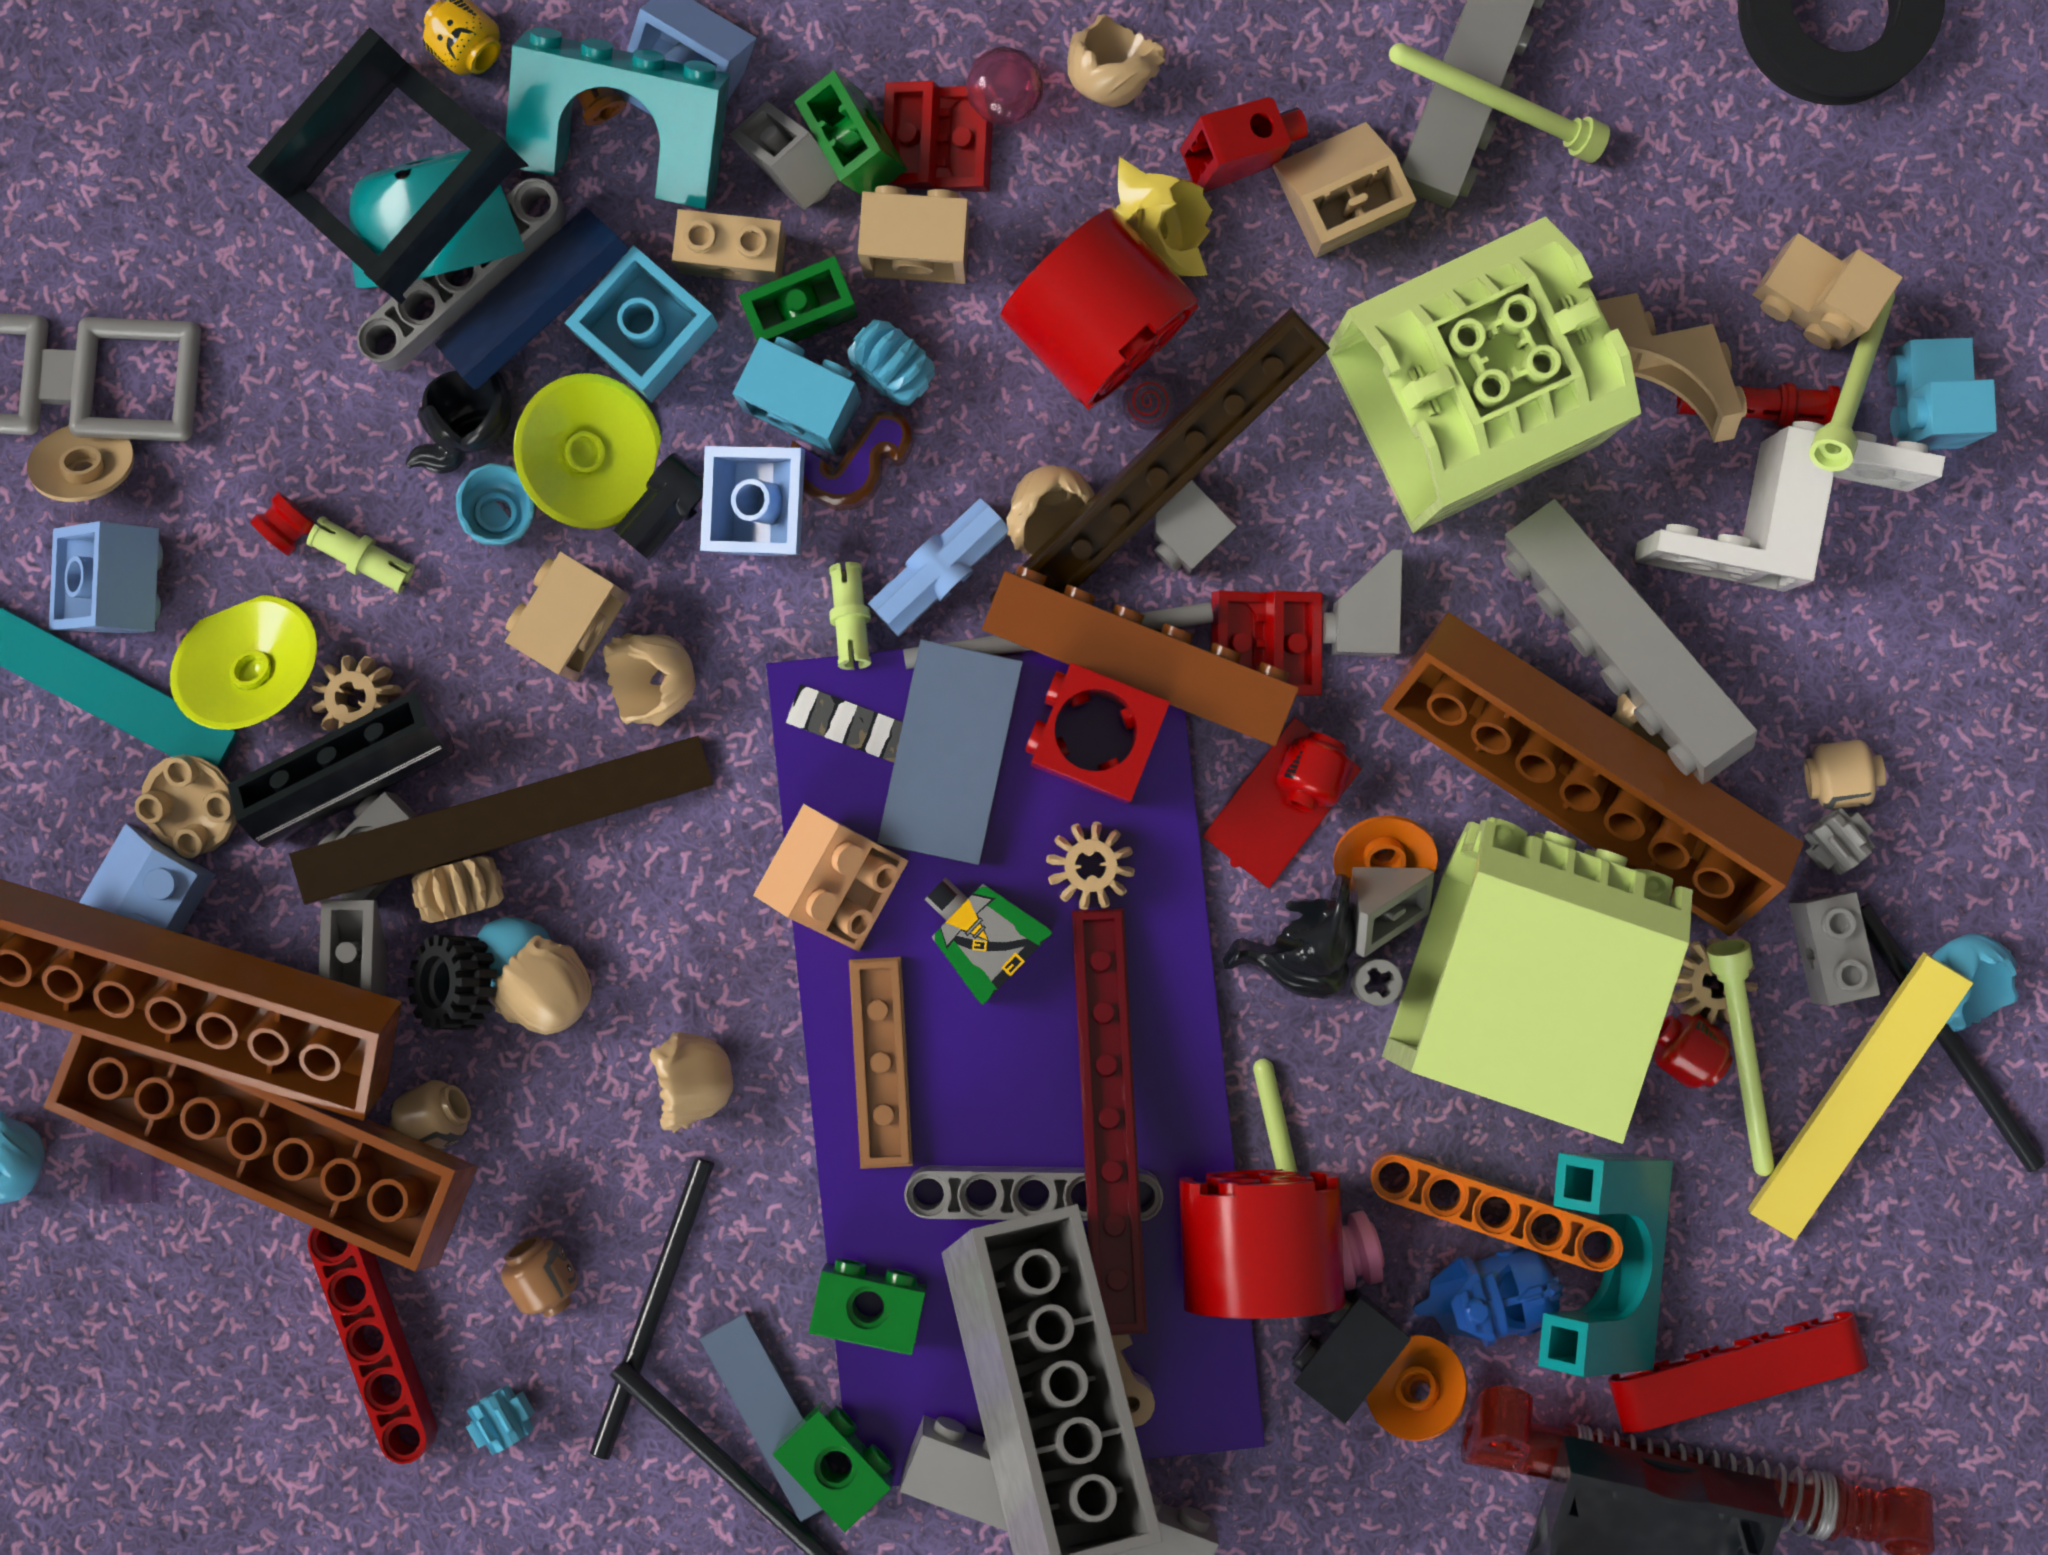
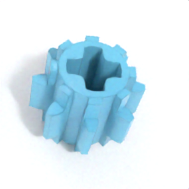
M509 1384L482 1398L466 1410L472 1420L466 1426L467 1431L477 1448L486 1444L491 1455L499 1453L515 1444L534 1429L529 1418L535 1411L524 1392L522 1391L515 1395Z

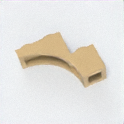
M1638 293L1597 301L1611 331L1618 328L1631 355L1634 376L1661 385L1688 403L1703 420L1714 443L1734 439L1741 418L1746 416L1747 402L1742 387L1734 386L1730 374L1732 367L1730 350L1726 342H1719L1714 325L1709 324L1656 335L1653 316L1650 311H1643Z

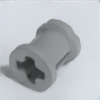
M1367 958L1360 961L1354 967L1353 976L1350 980L1353 993L1360 1000L1374 1006H1384L1392 1003L1399 996L1403 983L1400 970L1393 963L1375 958ZM1371 969L1381 974L1387 973L1388 978L1382 982L1385 991L1381 994L1374 990H1365L1364 985L1370 981V976L1367 972Z

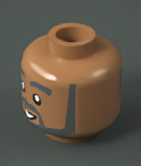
M533 1236L516 1244L505 1254L504 1260L506 1263L501 1270L500 1277L521 1313L528 1315L543 1313L544 1317H551L570 1305L572 1301L570 1294L575 1290L579 1277L558 1241L551 1239L542 1240L540 1236Z

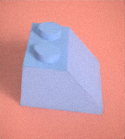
M650 0L639 10L627 52L633 53L635 50L647 49L660 52L664 55V60L683 64L691 60L711 63L716 67V71L730 74L728 102L745 73L757 38L694 0ZM614 89V92L621 94L626 101L650 114L647 108L635 97L622 90Z
M705 446L700 551L728 555H800L805 449Z
M104 521L54 528L49 631L143 633L155 631V622L159 617L161 609L160 598L156 593L157 571L163 559V550L159 543V528Z
M125 823L79 903L181 934L216 874L194 861L180 856L175 850Z

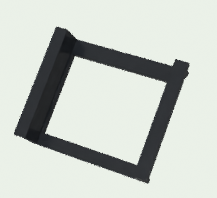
M369 27L247 167L357 264L369 279L402 304L406 300L403 296L406 290L512 170L529 165L502 137L491 128L489 130L486 129L406 62L379 34ZM397 87L471 151L378 256L306 190Z

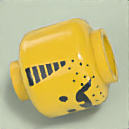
M441 0L434 3L428 9L424 17V46L447 68L457 75H470L472 73L481 74L493 65L501 50L499 26L471 0Z

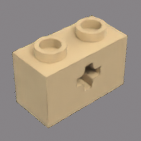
M678 209L672 262L679 274L770 283L782 276L786 233L781 220Z

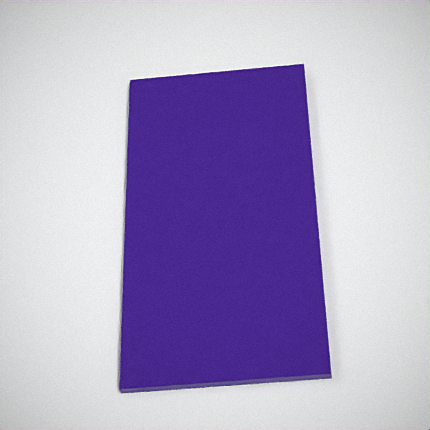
M903 649L870 652L871 665L859 669L858 661L854 660L855 670L840 669L838 667V656L766 663L784 838L803 804L870 840L878 842L894 763L786 723V720L801 684L903 722L914 669L906 670ZM1033 650L998 655L1021 660L1023 663L980 864L976 865L879 844L907 859L908 863L859 952L792 920L827 1264L835 1265L836 1258L851 1259L865 1263L867 1265L865 1272L886 1276L887 1269H898L918 1275L917 1283L927 1284L912 1355L835 1339L842 1409L856 1424L857 1430L854 1434L867 1448L871 1444L876 1445L892 1463L893 1468L889 1471L894 1476L892 1486H900L901 1470L924 1415L936 1420L940 1416L952 1418L966 1427V1431L985 1437L941 1253L970 1229L1007 1221L926 1219L918 1217L909 1210L905 1202L904 1193L908 1179L914 1171L928 1165L1084 1167L1072 911L1083 910L1079 908L1082 890L1076 889L1067 902L1060 899L1062 891L1071 883L1068 879H1065L1058 884L1051 885L1048 877L1064 872V865L1048 864L1046 858L1047 855L1052 854L1065 858L1067 852L1058 847L1054 839L1060 835L1072 846L1077 844L1071 831V826L1076 823L1081 826L1084 839H1090L1091 826L1095 821L1100 822L1102 826L1099 841L1104 843L1109 833L1116 829L1121 833V836L1110 847L1112 851L1116 852L1128 846L1133 851V854L1129 857L1116 859L1117 866H1129L1135 870L1132 877H1125L1116 874L1114 880L1122 884L1127 892L1120 896L1109 886L1105 887L1104 891L1110 903L1106 908H1102L1098 903L1096 891L1090 892V904L1087 910L1124 908L1138 1168L1148 1170L1155 1175L1160 1183L1164 1197L1162 1207L1157 1215L1149 1220L1141 1221L1147 1334L1130 1335L1133 1344L1123 1349L1134 1372L1144 1376L1149 1382L1155 1400L1154 1412L1151 1418L1143 1425L1134 1427L1142 1460L1265 1447L1251 1319L1209 1317L1192 1314L1184 1310L1179 1178L1193 1177V1180L1196 1182L1206 1183L1207 1172L1235 1170L1186 711L1169 705L1133 798L1128 804L1031 767L1034 755L1025 752V748L1036 720L1047 723L1053 707L1045 704V698L1056 670L1066 674L1070 665ZM1090 696V702L1072 708L1070 703L1061 712L1055 724V738L1062 736L1070 755L1065 756L1068 761L1085 770L1099 771L1098 765L1116 757L1119 763H1121L1127 757L1132 745L1133 734L1132 728L1129 730L1125 728L1119 712L1122 710L1120 706L1109 699ZM1097 852L1089 857L1081 853L1075 865L1082 866L1076 869L1077 874L1084 880L1090 875H1094L1097 878L1101 877L1105 866H1099V863L1104 862L1103 857ZM945 877L967 898L982 884H985L1052 931V934L984 1005L976 999L932 938L946 920L924 899ZM902 956L913 1166L860 1169L849 960ZM922 1179L914 1187L917 1199L923 1204H936L944 1196L942 1186L934 1179ZM984 1179L971 1182L966 1189L970 1201L981 1206L991 1203L997 1194L993 1184ZM1038 1180L1027 1181L1019 1189V1197L1025 1204L1030 1206L1041 1205L1049 1195L1046 1185ZM1085 1181L1076 1184L1071 1193L1073 1201L1083 1207H1086ZM1139 1181L1140 1206L1144 1207L1152 1199L1153 1188L1146 1182ZM1082 1221L1088 1242L1087 1221ZM872 1291L862 1292L855 1297L856 1307L864 1315L874 1316L884 1309L883 1300ZM847 1456L849 1470L852 1467V1463L850 1458Z

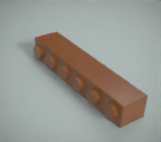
M1018 565L1015 574L1004 571L981 630L1066 664L1074 663L1167 700L1174 707L1276 746L1299 689L1287 683L1290 676L1289 672L1261 662L1258 671L1238 664L1241 653L1216 643H1212L1209 652L1190 645L1193 634L1164 623L1161 632L1141 625L1145 615L1115 604L1112 613L1092 606L1096 598L1095 595L1068 584L1063 594L1044 586L1047 576Z

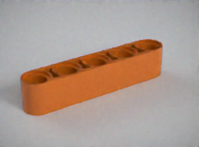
M1391 1150L1382 1153L1375 1159L1371 1167L1370 1180L1374 1191L1379 1197L1394 1204L1592 1271L1602 1272L1610 1270L1618 1264L1622 1257L1623 1244L1621 1237L1610 1223L1601 1218L1577 1210L1553 1206V1202L1402 1151ZM1391 1162L1404 1165L1409 1171L1407 1183L1399 1189L1385 1187L1379 1179V1172L1383 1166ZM1438 1180H1451L1459 1187V1196L1453 1204L1439 1206L1430 1199V1188ZM1494 1196L1505 1199L1509 1203L1510 1208L1509 1214L1503 1221L1489 1223L1481 1217L1480 1207L1486 1199ZM1552 1214L1559 1219L1560 1229L1552 1239L1539 1240L1532 1235L1531 1225L1539 1215ZM1601 1231L1610 1236L1611 1244L1608 1252L1597 1258L1584 1254L1582 1246L1585 1237L1591 1232Z

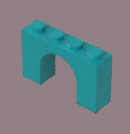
M532 28L527 30L512 45L506 142L529 165L520 169L555 176L567 161L572 108L576 95L584 90L595 87H610L622 90L635 97L647 108L658 128L660 152L655 199L706 209L716 193L730 74L716 71V67L713 64L704 61L691 60L683 64L664 60L663 54L653 50L639 49L632 53L613 49V44L603 39L587 38L581 42L562 38V33L552 28Z
M1558 1153L1553 1206L1600 1215L1601 1219L1610 1223L1621 1237L1623 1253L1617 1265L1610 1270L1604 1271L1596 1293L1585 1306L1572 1311L1543 1313L1538 1360L1539 1367L1580 1377L1654 1370L1673 1160L1633 1153ZM1606 1234V1235H1607V1252H1608V1250H1609V1248H1610L1611 1240H1610V1236H1609L1608 1234Z

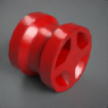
M279 491L271 498V507L265 513H257L250 520L251 525L266 540L287 556H290L296 550V541L303 534H309L314 524H316L292 500Z

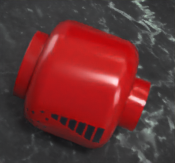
M1309 732L1307 737L1294 739L1289 745L1276 775L1277 784L1288 794L1285 801L1294 808L1308 813H1314L1316 807H1332L1336 805L1340 800L1353 768L1350 758L1345 754L1346 746L1328 735L1317 732Z
M1680 1014L1676 1018L1672 1015L1665 1017L1653 1052L1654 1063L1689 1089L1699 1088L1703 1085L1712 1087L1717 1084L1728 1072L1733 1056L1730 1053L1731 1044L1729 1036L1714 1024H1710L1701 1014L1694 1016Z

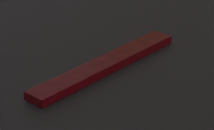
M1124 908L1072 911L1088 1246L1111 1336L1147 1334Z

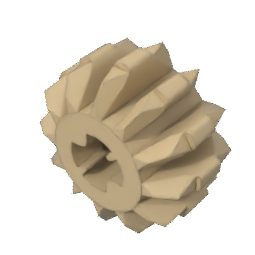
M343 656L341 671L335 666L327 664L323 671L330 682L328 684L314 682L312 685L314 691L324 694V700L316 701L311 705L313 712H328L322 720L321 727L326 731L339 729L388 704V698L400 695L402 693L400 686L385 685L391 679L393 671L385 666L375 671L376 660L369 656H364L359 664H357L353 656ZM353 688L365 692L366 695L365 702H358L361 706L359 710L347 704L348 695L355 696L351 691Z
M1096 821L1092 823L1090 839L1087 840L1084 839L1082 828L1078 823L1071 826L1072 834L1077 841V844L1074 846L1064 837L1058 835L1054 842L1058 847L1067 852L1066 857L1052 854L1047 855L1046 858L1048 864L1064 865V872L1048 877L1049 883L1054 885L1065 879H1068L1071 883L1062 891L1060 899L1067 902L1076 889H1080L1082 893L1079 900V908L1083 910L1088 909L1090 892L1095 891L1100 906L1102 908L1108 907L1110 905L1109 898L1104 888L1109 886L1116 894L1123 896L1127 890L1122 884L1115 881L1114 877L1116 874L1132 877L1135 872L1134 868L1129 866H1117L1116 860L1132 855L1131 847H1123L1116 852H1113L1110 848L1119 839L1121 833L1116 829L1113 830L1103 843L1099 841L1102 826L1100 822ZM1095 852L1099 853L1104 859V862L1099 863V866H1105L1102 876L1097 878L1094 875H1090L1085 880L1082 879L1076 872V869L1082 867L1081 865H1075L1078 856L1081 853L1088 857Z
M486 855L421 871L411 879L415 908L419 909L421 919L429 923L491 908L498 905L504 899L500 870L496 869L494 859Z
M1710 938L1706 949L1700 941L1694 940L1689 942L1688 950L1691 958L1685 955L1681 967L1683 970L1681 974L1679 973L1676 982L1680 983L1681 988L1673 991L1670 1000L1672 1003L1686 1001L1682 1007L1681 1014H1688L1690 1016L1701 1014L1712 1025L1716 1021L1717 1016L1723 1023L1730 1024L1723 982H1721L1719 989L1703 987L1702 982L1704 975L1717 977L1716 974L1710 971L1707 948L1715 942L1722 941L1719 938ZM1754 964L1753 967L1749 969V973H1751L1755 969ZM1745 981L1747 992L1757 991V983Z

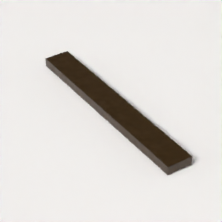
M1291 307L1022 566L1047 576L1044 586L1062 594L1067 584L1078 588L1330 349L1328 343ZM994 591V592L990 595V602H991V603H992V601H993V598H994V596H995L996 591Z
M698 735L289 853L303 903L308 905L701 790L714 784Z

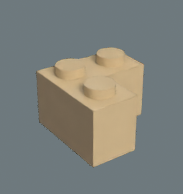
M1797 233L1784 244L1752 295L1762 301L1760 307L1770 317L1783 322L1790 319L1806 329L1803 335L1812 344L1823 349L1834 347L1839 350L1871 328L1903 277L1860 249L1854 251L1844 260H1840Z

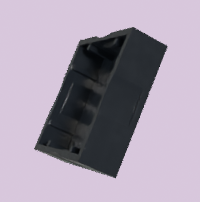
M1563 1435L1526 1555H1772L1785 1517L1773 1479Z

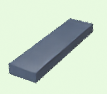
M747 1311L702 1335L699 1340L799 1521L802 1522L823 1509L772 1454L777 1443L805 1416ZM825 1455L823 1460L826 1467L836 1473L828 1457Z

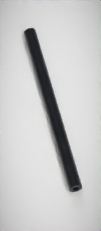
M1867 903L1860 907L1867 938L1899 985H1901L1913 966L1870 903ZM1945 1024L1936 1039L2026 1171L2033 1172L2038 1170L2046 1163L2045 1159L1959 1033L1953 1032L1949 1025Z
M698 1157L694 1158L623 1358L639 1374L714 1167V1163ZM616 1381L590 1450L591 1455L604 1460L610 1459L632 1397Z
M622 1360L611 1372L610 1376L801 1551L806 1555H838L630 1364Z

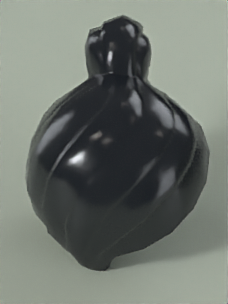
M457 371L447 372L433 379L425 388L422 407L419 408L417 417L423 429L435 444L416 446L407 457L405 462L409 469L423 467L439 474L451 473L460 468L465 459V453L485 450L497 443L506 432L511 419L512 406L510 394L502 375L497 371L475 390Z

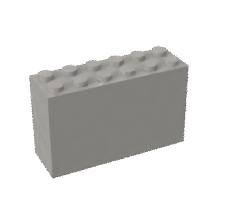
M1078 1204L970 1229L941 1254L1013 1555H1115L1163 1542Z

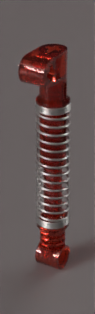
M1510 1386L1485 1388L1477 1397L1464 1423L1461 1440V1461L1464 1464L1549 1480L1563 1435L1712 1466L1711 1463L1714 1457L1715 1466L1713 1467L1773 1479L1784 1517L1788 1521L1786 1527L1781 1528L1780 1533L1791 1529L1796 1536L1806 1533L1811 1539L1815 1538L1816 1540L1820 1539L1821 1541L1830 1542L1838 1537L1849 1536L1855 1540L1862 1539L1870 1543L1874 1541L1879 1544L1884 1552L1891 1555H1929L1935 1550L1933 1498L1930 1493L1918 1488L1902 1486L1879 1491L1874 1488L1866 1489L1858 1485L1854 1487L1846 1483L1837 1474L1820 1470L1816 1471L1815 1469L1808 1473L1804 1483L1803 1472L1799 1466H1796L1791 1471L1787 1480L1786 1468L1782 1463L1775 1467L1772 1477H1770V1467L1765 1459L1758 1464L1754 1474L1753 1462L1748 1456L1742 1460L1738 1471L1736 1458L1732 1453L1725 1458L1723 1467H1720V1458L1716 1450L1709 1454L1706 1461L1699 1447L1695 1448L1692 1453H1688L1682 1443L1676 1447V1450L1669 1448L1666 1440L1659 1447L1653 1446V1442L1649 1437L1643 1443H1636V1438L1633 1434L1629 1435L1626 1440H1621L1616 1430L1612 1432L1610 1437L1603 1436V1432L1599 1427L1593 1433L1588 1425L1584 1426L1578 1423H1567L1561 1428L1533 1423L1532 1395L1522 1389ZM1730 1459L1732 1463V1469H1728ZM1748 1462V1472H1744L1745 1466ZM1763 1466L1765 1467V1476L1760 1475ZM1780 1468L1782 1472V1479L1777 1478ZM1796 1472H1798L1799 1482L1793 1481ZM1796 1520L1803 1521V1530L1797 1531L1793 1524Z

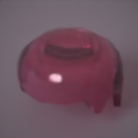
M1002 46L984 52L972 63L965 86L970 105L983 119L1003 127H1011L1030 118L1034 114L1042 100L1044 81L1038 64L1025 51Z

